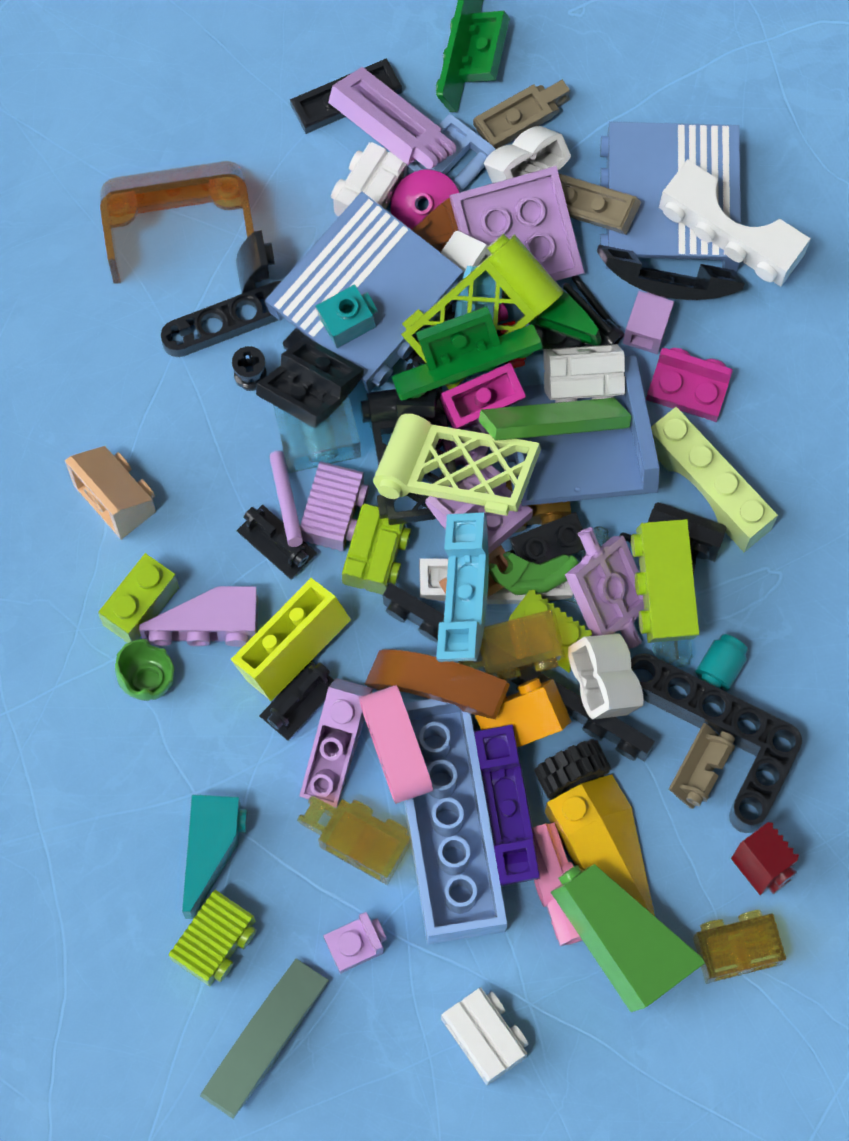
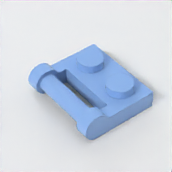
M449 113L438 126L442 129L441 133L454 142L456 152L451 156H447L445 160L430 170L439 171L446 175L471 148L477 155L452 180L458 187L459 192H462L485 167L484 161L496 149ZM416 159L407 165V172L409 174L427 169Z

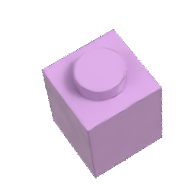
M638 291L625 330L623 344L658 355L674 301L649 292Z

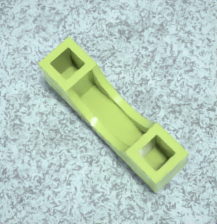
M677 407L673 408L651 426L658 461L669 472L674 471L684 476L701 492L713 509L718 523L726 526L725 533L743 552H746L772 530L778 516L775 511Z

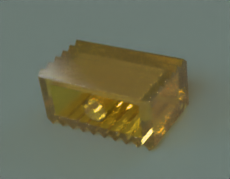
M754 910L739 915V922L724 925L723 919H718L700 925L701 931L695 933L693 940L697 954L705 962L701 969L706 984L780 966L785 962L786 955L773 913L762 916L761 910Z

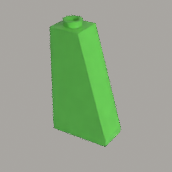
M595 864L583 870L576 865L558 877L561 885L552 890L551 894L630 1012L648 1007L705 964L699 954Z

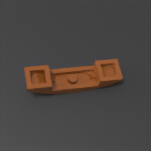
M392 649L379 650L365 682L367 687L376 690H383L397 685L400 692L458 706L463 712L496 720L510 686L503 679L453 661L438 662L435 656Z

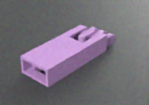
M359 68L332 86L328 103L405 164L409 165L416 159L427 169H432L438 163L445 160L447 156H451L456 152V145L441 133L442 129L365 68Z

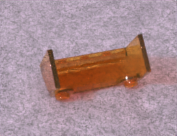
M221 161L115 177L106 181L100 191V211L107 259L113 283H121L113 228L130 224L139 213L213 202L218 208L223 210L242 209L246 237L248 238L254 232L246 182L241 167L231 161Z

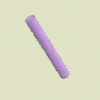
M274 451L269 457L287 542L289 546L297 547L303 543L286 460L282 451Z

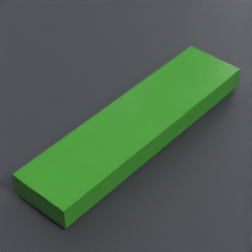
M616 398L481 409L479 422L492 438L498 441L624 429L630 427L632 416Z

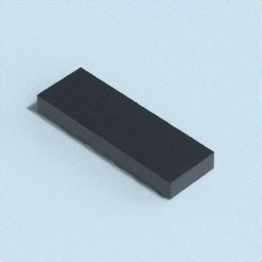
M387 58L365 67L367 71L395 93H402V86ZM348 75L290 99V105L305 134L346 117L328 102L332 86Z

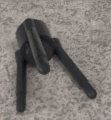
M578 275L572 276L573 282L590 305L570 284L565 283L563 289L588 314L599 329L602 340L600 346L619 344L625 335L620 329L621 327L611 319ZM582 342L583 347H586V346H594V345H591V344Z

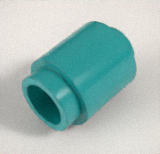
M722 634L719 640L712 642L695 673L701 680L723 691H729L747 661L745 655L748 648L737 638Z

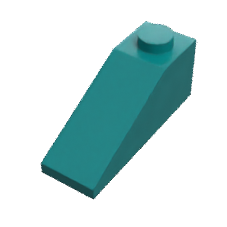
M192 795L182 913L185 919H193L236 849L239 841V832L246 833L248 811L247 809H241L239 797Z

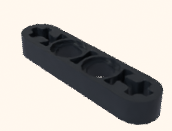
M281 281L266 284L166 323L161 330V341L164 350L171 356L183 357L278 321L276 317L269 313L268 308L267 312L263 313L259 300L264 299V304L266 305L265 299ZM242 305H251L257 310L256 315L250 320H241L237 317L236 311ZM208 318H217L223 323L222 328L216 333H207L202 329L203 322ZM192 325H196L198 339H194V334L191 331ZM178 332L180 336H184V343L177 345L175 341H172V334Z

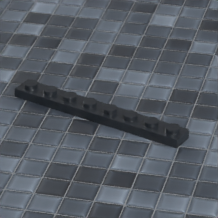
M390 583L382 595L383 604L387 607L386 612L398 621L405 622L407 619L420 626L418 631L422 635L437 642L439 622H444V614ZM482 638L477 661L485 665L483 670L486 673L500 679L506 678L518 686L535 678H539L541 683L551 680V678ZM554 681L569 717L583 724L582 730L599 741H602L603 738L608 739L617 745L615 748L617 752L630 760L635 761L638 757L645 762L655 743L653 739L616 717L592 720L583 706L581 696Z

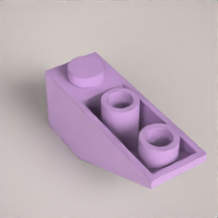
M215 587L140 624L139 631L142 639H147L153 646H168L172 644V641H187V644L191 646H207L210 644V641H225L226 645L234 647L244 646L257 633L256 587Z
M335 678L328 687L299 797L333 807L338 806L365 720L359 697L371 694L373 688Z

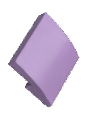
M479 455L473 461L475 462L483 457ZM492 465L480 470L486 481L500 474ZM475 473L456 483L459 489L469 490L481 484ZM506 482L492 489L495 495L511 498L513 493L506 487ZM429 496L425 502L445 529L447 514L484 512L487 518L489 554L532 518L533 512L528 505L522 506V504H520L518 512L509 511L508 515L505 516L485 512V506L432 496Z

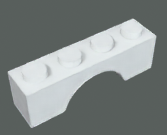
M687 159L663 190L659 208L663 210L665 216L676 223L681 222L691 228L699 239L708 243H714L723 249L725 254L733 261L745 263L754 269L761 279L766 282H774L781 287L805 255L811 238L781 219L761 227L744 226L732 221L724 214L716 198L718 179Z

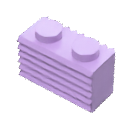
M319 462L300 524L304 542L344 551L346 541L352 540L357 524V519H353L357 506L362 507V504H365L369 486L364 485V472Z

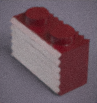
M767 822L738 845L731 860L759 895H762L768 889L772 894H775L786 886L797 873L793 866L798 861L799 854H793L794 848L788 847V842L783 841V835H778V829L773 828L772 822Z

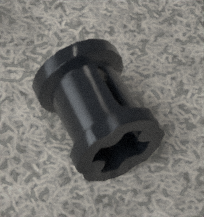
M245 346L234 353L232 367L236 384L246 391L256 390L257 383L267 376L263 353L252 346ZM253 366L254 371L246 372L245 367Z

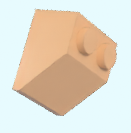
M106 446L72 455L65 460L74 487L121 540L156 513L152 500L155 497L154 492L143 479L136 482L129 474L132 470L130 465L119 452L113 455Z

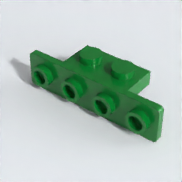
M458 0L455 15L451 19L449 41L443 53V67L440 79L436 83V95L449 112H458L465 82L493 81L497 79L510 18L505 11L481 12L483 0Z
M486 306L416 332L426 364L392 376V380L400 400L417 398L424 395L427 391L443 385L455 384L462 378L481 371H490L510 360L528 357L534 351L542 349L543 345L532 324L498 336L491 313Z

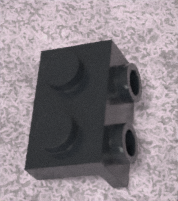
M659 502L655 503L648 522L687 519L691 556L715 562L725 535V525Z

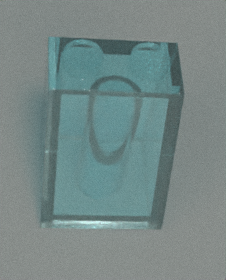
M349 396L316 429L274 406L288 473L318 467L320 461L333 464L361 457L360 439Z

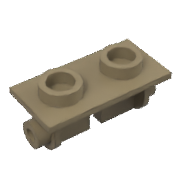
M703 723L668 790L690 809H693L694 806H700L702 801L707 802L708 795L718 778V775L713 770L714 768L723 769L730 753L735 749L733 745L735 738L726 732H721L718 735L710 726Z

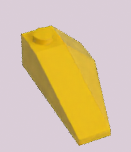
M613 775L582 783L548 801L544 813L550 823L555 822L563 846L575 866L578 865L583 870L595 864L655 916L632 807Z

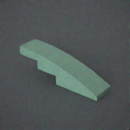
M295 959L223 1059L201 1092L200 1097L234 1119L277 1061L280 1052L302 1024L304 1016L324 991L329 980L298 959Z

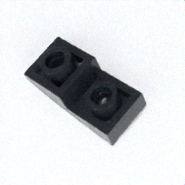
M262 230L254 231L243 242L237 253L236 266L242 294L256 289L255 282L270 279L268 266L275 265L271 242L264 243Z

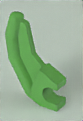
M507 551L503 554L508 562L507 569L504 572H500L496 564L490 563L489 573L496 583L514 595H526L529 590H535V594L547 593L567 581L565 574L579 562L576 557L572 555L568 557L563 554L541 564H536Z

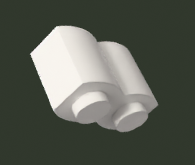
M536 126L521 133L512 145H505L494 150L484 161V166L492 183L553 166H557V170H559L569 161L571 154L562 134L542 126Z
M620 634L587 636L568 647L570 666L574 676L580 683L582 703L592 720L626 716L643 706L642 687L637 676L631 670L630 651Z

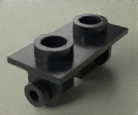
M263 504L258 509L251 507L243 517L246 521L236 530L290 580L317 555V552L304 541L297 547L289 546L284 523Z
M574 512L509 538L512 550L508 552L528 562L541 564L563 554L569 556L584 550L578 533L583 528L577 513Z
M311 661L281 691L259 717L289 741L325 701L328 687L334 681L329 676L330 671L323 664L318 663L316 665Z

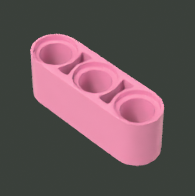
M397 685L359 697L368 730L395 804L432 792V782Z

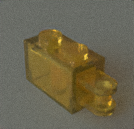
M548 610L484 627L480 647L483 661L475 663L474 661H458V663L477 670L485 668L486 673L497 676L505 681L520 677V670L535 666L536 672H541L559 667L557 660L566 658L555 612Z
M310 796L308 800L309 808L304 815H299L297 821L306 828L321 835L318 839L319 847L388 885L411 845V837L406 835L408 830L391 819H387L384 823L373 817V810L357 800H353L350 804L342 799L336 809L324 801ZM323 813L331 817L326 827L318 823Z

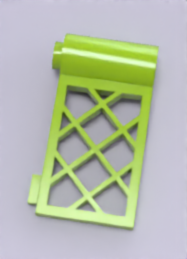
M505 234L499 236L487 247L491 254L424 314L418 308L402 323L406 330L401 335L425 363L426 360L421 346L412 335L423 325H437L446 322L444 321L445 306L451 300L468 301L467 313L472 312V301L494 302L493 322L496 331L497 329L507 330L504 333L506 334L525 327L564 293L563 289L515 234L509 238ZM485 270L495 281L494 298L473 296L474 280ZM469 285L468 296H458ZM500 288L510 299L499 298ZM499 303L515 304L524 314L513 326L497 325ZM440 311V321H430ZM462 378L459 382H457V383H455V384L446 385V386H447V388H448L449 390L452 389V388H455V387H456L457 385H459L465 378Z

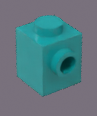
M355 284L315 306L319 319L336 348L376 328L373 314L378 312L370 295L367 292L361 295Z

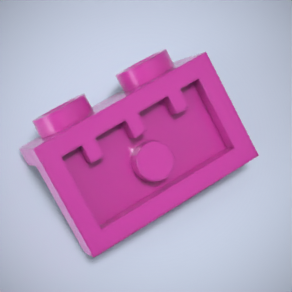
M662 348L646 400L669 408L677 407L682 412L717 422L733 369L726 367L719 360H702L693 357L689 352L680 348Z

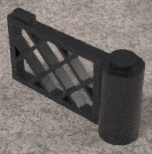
M442 386L438 387L435 418H422L432 425L448 427L446 413L440 401L441 393H443ZM396 389L366 393V400L360 401L362 422H369L372 429L378 466L387 447L382 442L381 435L391 434L399 418L397 416L398 393ZM438 440L435 448L438 456L452 449L451 440ZM455 459L446 463V469L450 474L457 471ZM429 472L423 478L433 484L445 476L442 473L438 477ZM408 493L407 496L416 501L417 504L412 510L395 512L394 502L397 499H389L382 495L377 496L380 519L388 518L389 525L437 519L425 503L429 496Z

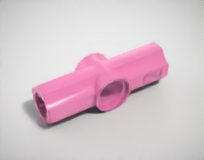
M555 822L533 827L540 879L534 880L539 899L543 907H547L559 945L564 946L582 941L581 937L551 894L552 890L561 885L558 877L574 866L572 862L567 860Z

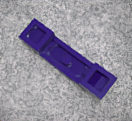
M513 725L475 731L474 736L484 782L500 885L505 886L540 879L529 806Z

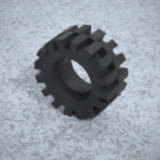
M591 739L587 742H580L577 746L572 745L565 751L557 752L555 756L545 759V762L537 765L538 767L534 769V772L547 799L552 800L582 783L604 777L605 774L610 772L611 767L598 740Z

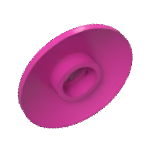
M430 169L415 171L403 178L395 188L391 199V214L408 228L412 229L445 199L450 198L449 195L459 193V189L448 176L439 171ZM422 198H427L429 201L427 209L420 211L417 206L418 201Z

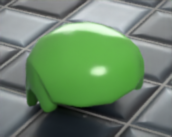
M138 639L126 643L117 653L115 663L117 682L120 688L130 697L143 701L156 700L164 696L173 685L175 667L165 648H157L151 645L147 639Z

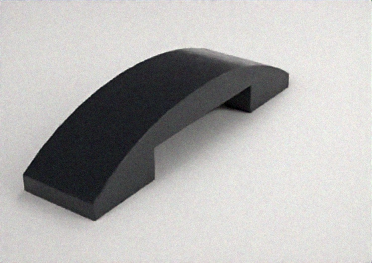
M598 245L597 253L606 266L622 280L643 291L666 298L680 300L719 298L742 291L745 284L735 270L701 264L697 277L644 268L635 253L630 250Z

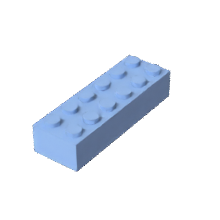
M434 699L404 703L433 786L432 792L404 801L427 945L505 932L507 919L471 713L463 712L456 705Z

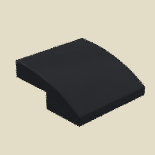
M304 337L281 354V366L257 383L256 395L316 429L350 395L363 377L364 369Z

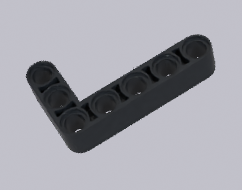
M644 653L634 656L631 659V670L646 669L653 678L648 682L639 681L644 701L700 729L703 723H706L718 735L721 732H726L735 738L733 745L756 756L731 806L729 819L732 826L739 832L752 833L758 830L766 819L801 748L802 737L799 730L792 724L653 655ZM675 685L680 686L686 691L687 697L679 700L674 699L668 693V688ZM714 703L719 706L722 715L718 717L708 716L704 712L702 705ZM741 720L751 721L756 727V733L749 735L743 733L738 728L737 722ZM777 737L785 738L789 741L791 750L788 752L777 750L773 745V739ZM768 771L773 775L775 784L771 786L762 785L756 778V772ZM743 804L754 806L758 811V818L755 820L745 819L740 813L739 806Z

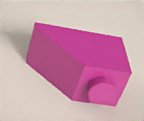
M508 363L441 393L440 401L452 428L464 430L480 423L481 409L510 407L525 399L526 395L511 363Z

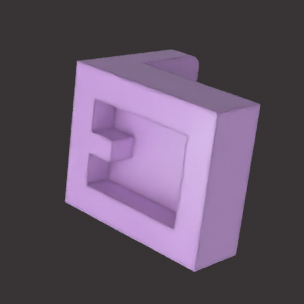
M367 912L360 914L358 920L323 935L340 974L383 954L381 943L387 940L379 920L376 918L371 921Z

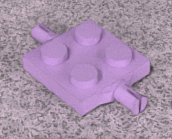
M592 527L583 529L578 533V536L586 554L582 561L568 571L565 576L588 629L591 630L592 636L614 634L620 630L628 648L637 647L642 643V640L638 635L634 622L639 615V611L644 609L643 595H637L635 573L639 571L624 536H613L600 546L594 529Z

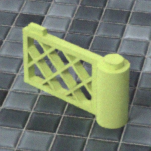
M403 414L397 420L373 478V483L378 488V492L389 499H397L398 497L407 496L408 493H415L485 506V512L507 516L509 511L518 512L541 447L538 442L520 439L495 441L490 434L432 425L418 415ZM439 439L451 440L457 445V447L439 456L435 451ZM479 446L490 447L493 453L475 462L468 453ZM515 452L527 453L525 461L512 468L508 466L504 459ZM463 455L469 465L450 474L444 464ZM499 461L505 471L486 481L480 470ZM438 467L445 476L433 484L422 482L425 474ZM474 473L481 483L469 490L459 489L456 485L457 482ZM509 480L512 481L515 487L511 498L495 495L492 491L493 488Z

